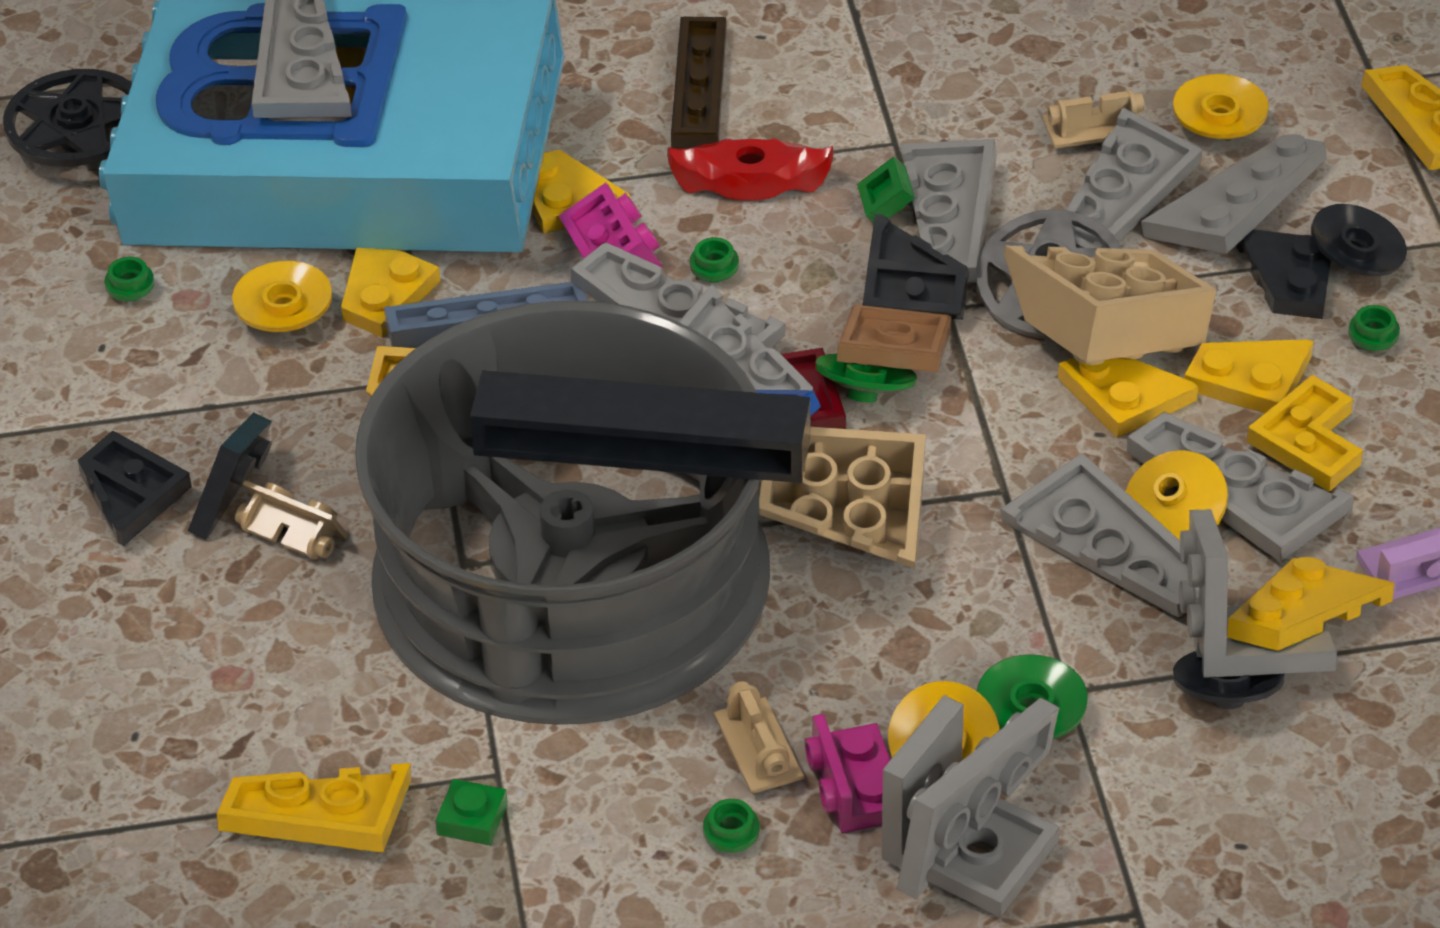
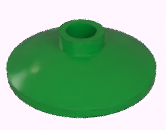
M837 353L822 355L817 358L815 368L820 374L830 381L848 388L847 397L859 402H876L878 393L902 391L915 386L917 380L916 373L911 369L837 362Z
M1026 654L1001 660L983 674L977 686V692L988 701L994 710L1000 730L1014 713H1022L1039 698L1059 707L1053 739L1072 731L1081 722L1087 710L1088 694L1082 678L1069 665L1048 656Z

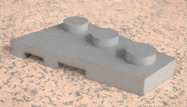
M712 284L679 321V323L699 332L717 344L731 356L746 373L756 390L813 391V387L775 348H767L751 332L752 325L741 313L735 316L722 302L723 295Z

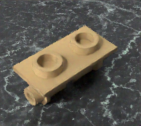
M1132 89L1125 90L1124 92L1100 95L1099 107L1093 108L1091 96L1069 100L1060 99L1056 100L1055 105L1047 107V115H1043V121L1054 149L1104 142L1108 133H1112L1117 117L1122 108L1124 107L1140 116L1139 112H1143L1145 108L1142 93L1134 94Z
M244 481L243 486L252 495V498L248 504L242 503L235 514V521L241 524L243 531L276 543L285 526L288 530L281 544L285 548L313 560H317L320 557L326 559L331 555L335 544L334 539H332L333 535L347 541L349 535L336 520L337 512L329 506L316 500H310L308 505L293 500L294 496L289 491L271 482H267L264 487H261L249 481Z
M741 681L732 685L729 689L727 708L714 711V717L750 793L755 794L803 780L802 770L766 697L760 698L758 689L747 682Z

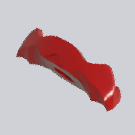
M776 138L768 140L724 139L692 148L668 147L667 149L671 172L678 184L687 193L692 194L702 190H710L726 198L748 201L773 198L789 190L814 192L823 184L829 173L834 155L833 146L813 148L798 143L785 142Z

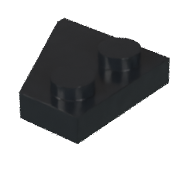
M875 214L862 305L948 314L952 316L951 319L963 320L970 272L968 267L948 254L943 255L936 251L930 243L916 235L913 237L892 224L887 217Z
M1251 230L1237 244V249L1240 253L1245 252L1251 262L1250 273L1256 284L1264 289V298L1272 313L1323 319L1331 261L1317 248L1312 235Z
M253 412L220 446L188 532L207 540L240 487H243L244 481H247L253 468L258 470L261 468L272 445V441L265 439L272 423L271 420Z
M111 431L77 460L83 481L117 542L123 546L192 488L190 472L115 431Z

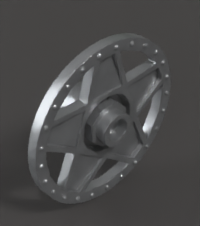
M1040 210L1024 214L1009 221L989 238L980 254L977 285L985 308L995 320L1009 330L1027 337L1051 339L1026 321H1023L1025 319L1013 282L999 304L997 303L988 285L989 266L1012 281L1004 257L1005 245L1023 246L1027 254L1034 256H1047L1048 247H1066L1070 252L1094 257L1097 248H1076L1073 226H1077L1095 235L1107 248L1122 249L1115 236L1095 219L1068 210ZM1043 224L1033 245L1006 242V240L1021 230Z

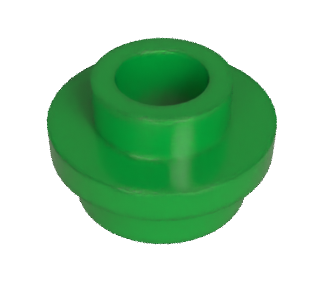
M711 237L701 240L695 246L690 256V269L696 277L709 282L726 280L732 277L739 268L737 252L732 244L723 238Z
M128 256L119 258L110 264L104 283L106 291L111 297L122 301H136L151 292L155 280L152 270L142 259Z
M1368 305L1359 309L1351 319L1348 334L1357 346L1369 351H1380L1388 349L1397 343L1400 326L1396 321L1395 314L1390 309L1380 305Z
M724 799L715 803L703 821V835L706 842L714 849L722 852L735 853L744 851L757 841L760 834V822L756 813L746 802L739 799Z

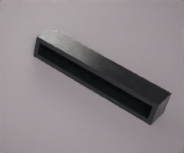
M482 370L470 413L474 456L792 483L803 482L811 437L810 397Z

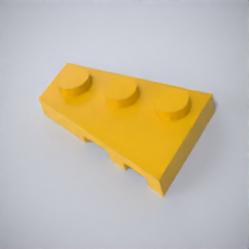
M1407 65L1365 70L1361 87L1429 170L1440 169V89Z
M1314 557L1293 558L1228 618L1227 638L1276 651L1282 650L1323 632V622L1338 617L1349 621L1361 615V606L1372 602V604L1382 607L1393 602L1394 582L1326 566L1322 560Z
M411 763L391 764V773L361 775L360 767L340 768L339 777L311 780L302 772L233 777L217 811L218 831L383 853L412 780Z

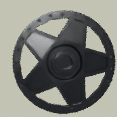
M70 69L38 78L19 90L7 104L3 115V126L7 141L23 157L50 166H81L105 160L108 158L111 149L110 143H107L105 130L119 125L122 98L103 97V84L110 85L129 95L132 82L116 73L99 69ZM71 83L62 94L43 92L54 86ZM18 112L35 121L20 136L15 129ZM61 145L64 150L71 153H55L46 150Z

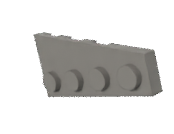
M265 0L251 103L254 118L352 117L350 100L345 88L340 61H338L324 0Z
M1123 107L1117 117L1112 133H1108L1102 144L1099 157L1095 163L1091 164L1085 175L1084 184L1080 191L1075 193L1066 210L1081 213L1095 219L1104 225L1120 242L1201 164L1203 149ZM1073 226L1076 248H1107L1095 235L1077 226Z
M1297 134L1282 135L1141 220L1143 238L1227 254L1327 159L1325 142L1305 139Z
M995 139L900 144L904 165L906 166L915 196L912 202L920 238L930 243L933 249L941 254H948L966 265L970 272L968 282H977L980 254L985 244L997 159Z
M607 242L571 268V282L597 302L630 306L659 314L677 322L682 319L703 294L702 285L687 278L684 281L669 278L661 274L662 268ZM731 298L726 303L723 302L735 316L741 313L752 325L751 332L767 348H771L785 336V322L771 316L767 321L748 313L747 305Z
M1163 412L1133 432L1127 439V452L1142 463H1146L1160 454L1177 450L1193 451L1212 460L1221 470L1228 486V504L1221 520L1279 562L1347 515L1353 508L1354 495L1338 488L1332 494L1313 486V477L1295 469L1289 475L1266 465L1267 457L1250 449L1244 452L1227 448L1222 445V437L1166 412Z
M1083 453L1000 509L1003 523L1179 618L1185 614L1181 612L1179 583L1180 580H1188V563L1183 564L1181 561L1180 540Z
M1039 698L1022 713H1014L1006 725L991 738L988 736L984 737L978 743L975 750L960 763L953 762L946 769L943 776L930 787H923L915 793L907 809V818L910 819L897 886L898 890L916 900L928 887L926 874L934 863L945 868L958 854L959 846L956 843L960 840L966 828L969 826L979 831L990 819L1000 794L1002 793L1010 797L1048 755L1059 707Z

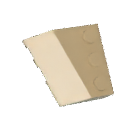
M1005 245L1004 257L1025 321L1074 354V358L1081 363L1099 365L1104 360L1120 357L1139 359L1147 353L1160 351L1178 353L1183 348L1200 346L1206 342L1216 289L1155 250L1097 248L1095 256L1088 257L1080 253L1070 252L1066 247H1048L1047 256H1034L1027 254L1023 246Z
M810 427L811 437L803 482L792 483L761 480L759 515L915 568L918 554L924 483L926 434Z

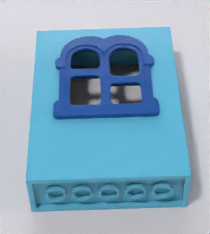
M160 0L154 2L152 9L153 22L150 31L143 34L139 63H134L132 68V86L129 95H124L122 98L121 119L118 127H113L111 131V149L107 160H102L99 168L100 186L102 189L107 190L110 199V221L112 225H117L122 245L356 249L358 247L392 250L478 252L523 251L565 59L556 0H324L335 46L367 48L363 63L360 66L341 68L345 87H356L351 104L352 117H347L342 121H274L269 118H254L252 104L248 115L241 120H213L202 118L195 114L192 109V102L196 95L212 85H254L256 67L220 65L211 59L257 60L265 0Z

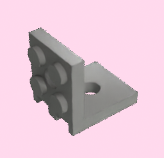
M1189 510V530L1180 532V555L1182 563H1188V580H1180L1179 600L1181 612L1187 613L1188 633L1190 638L1194 637L1197 657H1202L1203 677L1337 671V650L1326 622H1323V632L1279 651L1227 638L1228 618L1241 607H1227L1228 554L1212 510Z
M945 695L883 769L882 859L899 868L902 865L910 819L907 818V809L911 799L919 789L923 787L928 788L940 779L953 762L960 763L962 761L964 704ZM999 798L990 819L979 831L969 826L966 828L964 834L956 843L959 846L958 854L945 868L934 863L927 871L926 878L929 883L1001 917L1059 842L1060 827ZM986 842L995 849L989 853L978 854L968 850L966 847Z

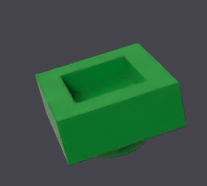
M894 156L857 183L865 215L872 222H874L875 214L890 218L915 199L906 166Z
M452 779L435 820L437 835L491 846L508 805L507 789Z

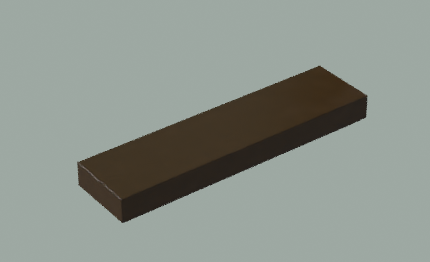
M680 17L671 126V148L686 149L719 141L727 34L726 17Z

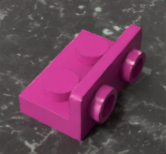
M606 182L559 215L583 258L607 242L661 268L663 267L654 253L660 247L659 242L644 222L639 226L635 222L642 217L638 208L626 193L618 198Z
M824 714L812 716V737L805 738L804 740L805 753L810 770H820L822 779L819 780V793L825 813L834 812L841 833L882 825L883 769L889 763L890 757L878 724L873 723L830 732Z

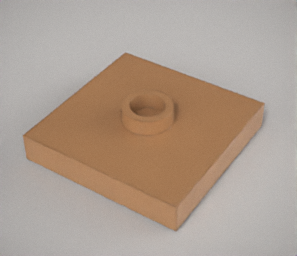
M854 305L851 308L838 343L837 362L938 372L951 332L952 316L948 314Z

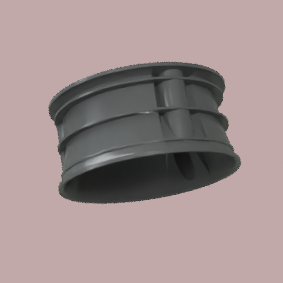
M549 301L500 309L474 317L432 337L402 359L381 381L364 410L356 437L355 458L361 492L373 516L377 546L371 581L374 609L379 626L388 644L415 676L432 689L457 703L500 718L551 725L586 724L636 715L673 701L705 683L738 654L752 635L761 618L770 584V555L766 536L759 521L758 487L761 480L688 474L700 482V494L677 498L630 500L615 490L597 484L584 482L550 483L541 480L507 458L474 456L470 413L482 370L757 393L746 373L731 356L699 332L675 320L650 311L606 302ZM469 501L477 506L493 524L489 534V554L491 568L496 579L471 573L448 564L415 544L409 536L423 510L446 509Z

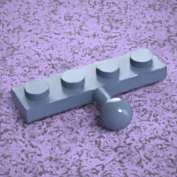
M572 282L384 307L385 325L392 347L417 348L432 337L457 324L500 309L531 303L588 301L586 293Z

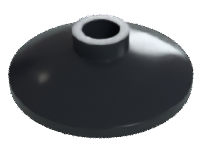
M1352 204L1330 205L1321 209L1311 224V235L1317 248L1334 264L1350 272L1364 276H1385L1396 272L1406 258L1407 246L1399 230L1389 220L1367 208Z
M1196 651L1180 658L1173 668V681L1181 691L1197 699L1212 702L1216 707L1223 709L1239 708L1244 703L1265 699L1275 694L1282 688L1285 676L1284 673L1204 678L1202 673V657H1197Z

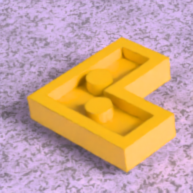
M1313 374L1248 427L1247 443L1290 469H1295L1313 477V483L1328 492L1362 464L1363 449L1331 431L1352 413L1353 398Z

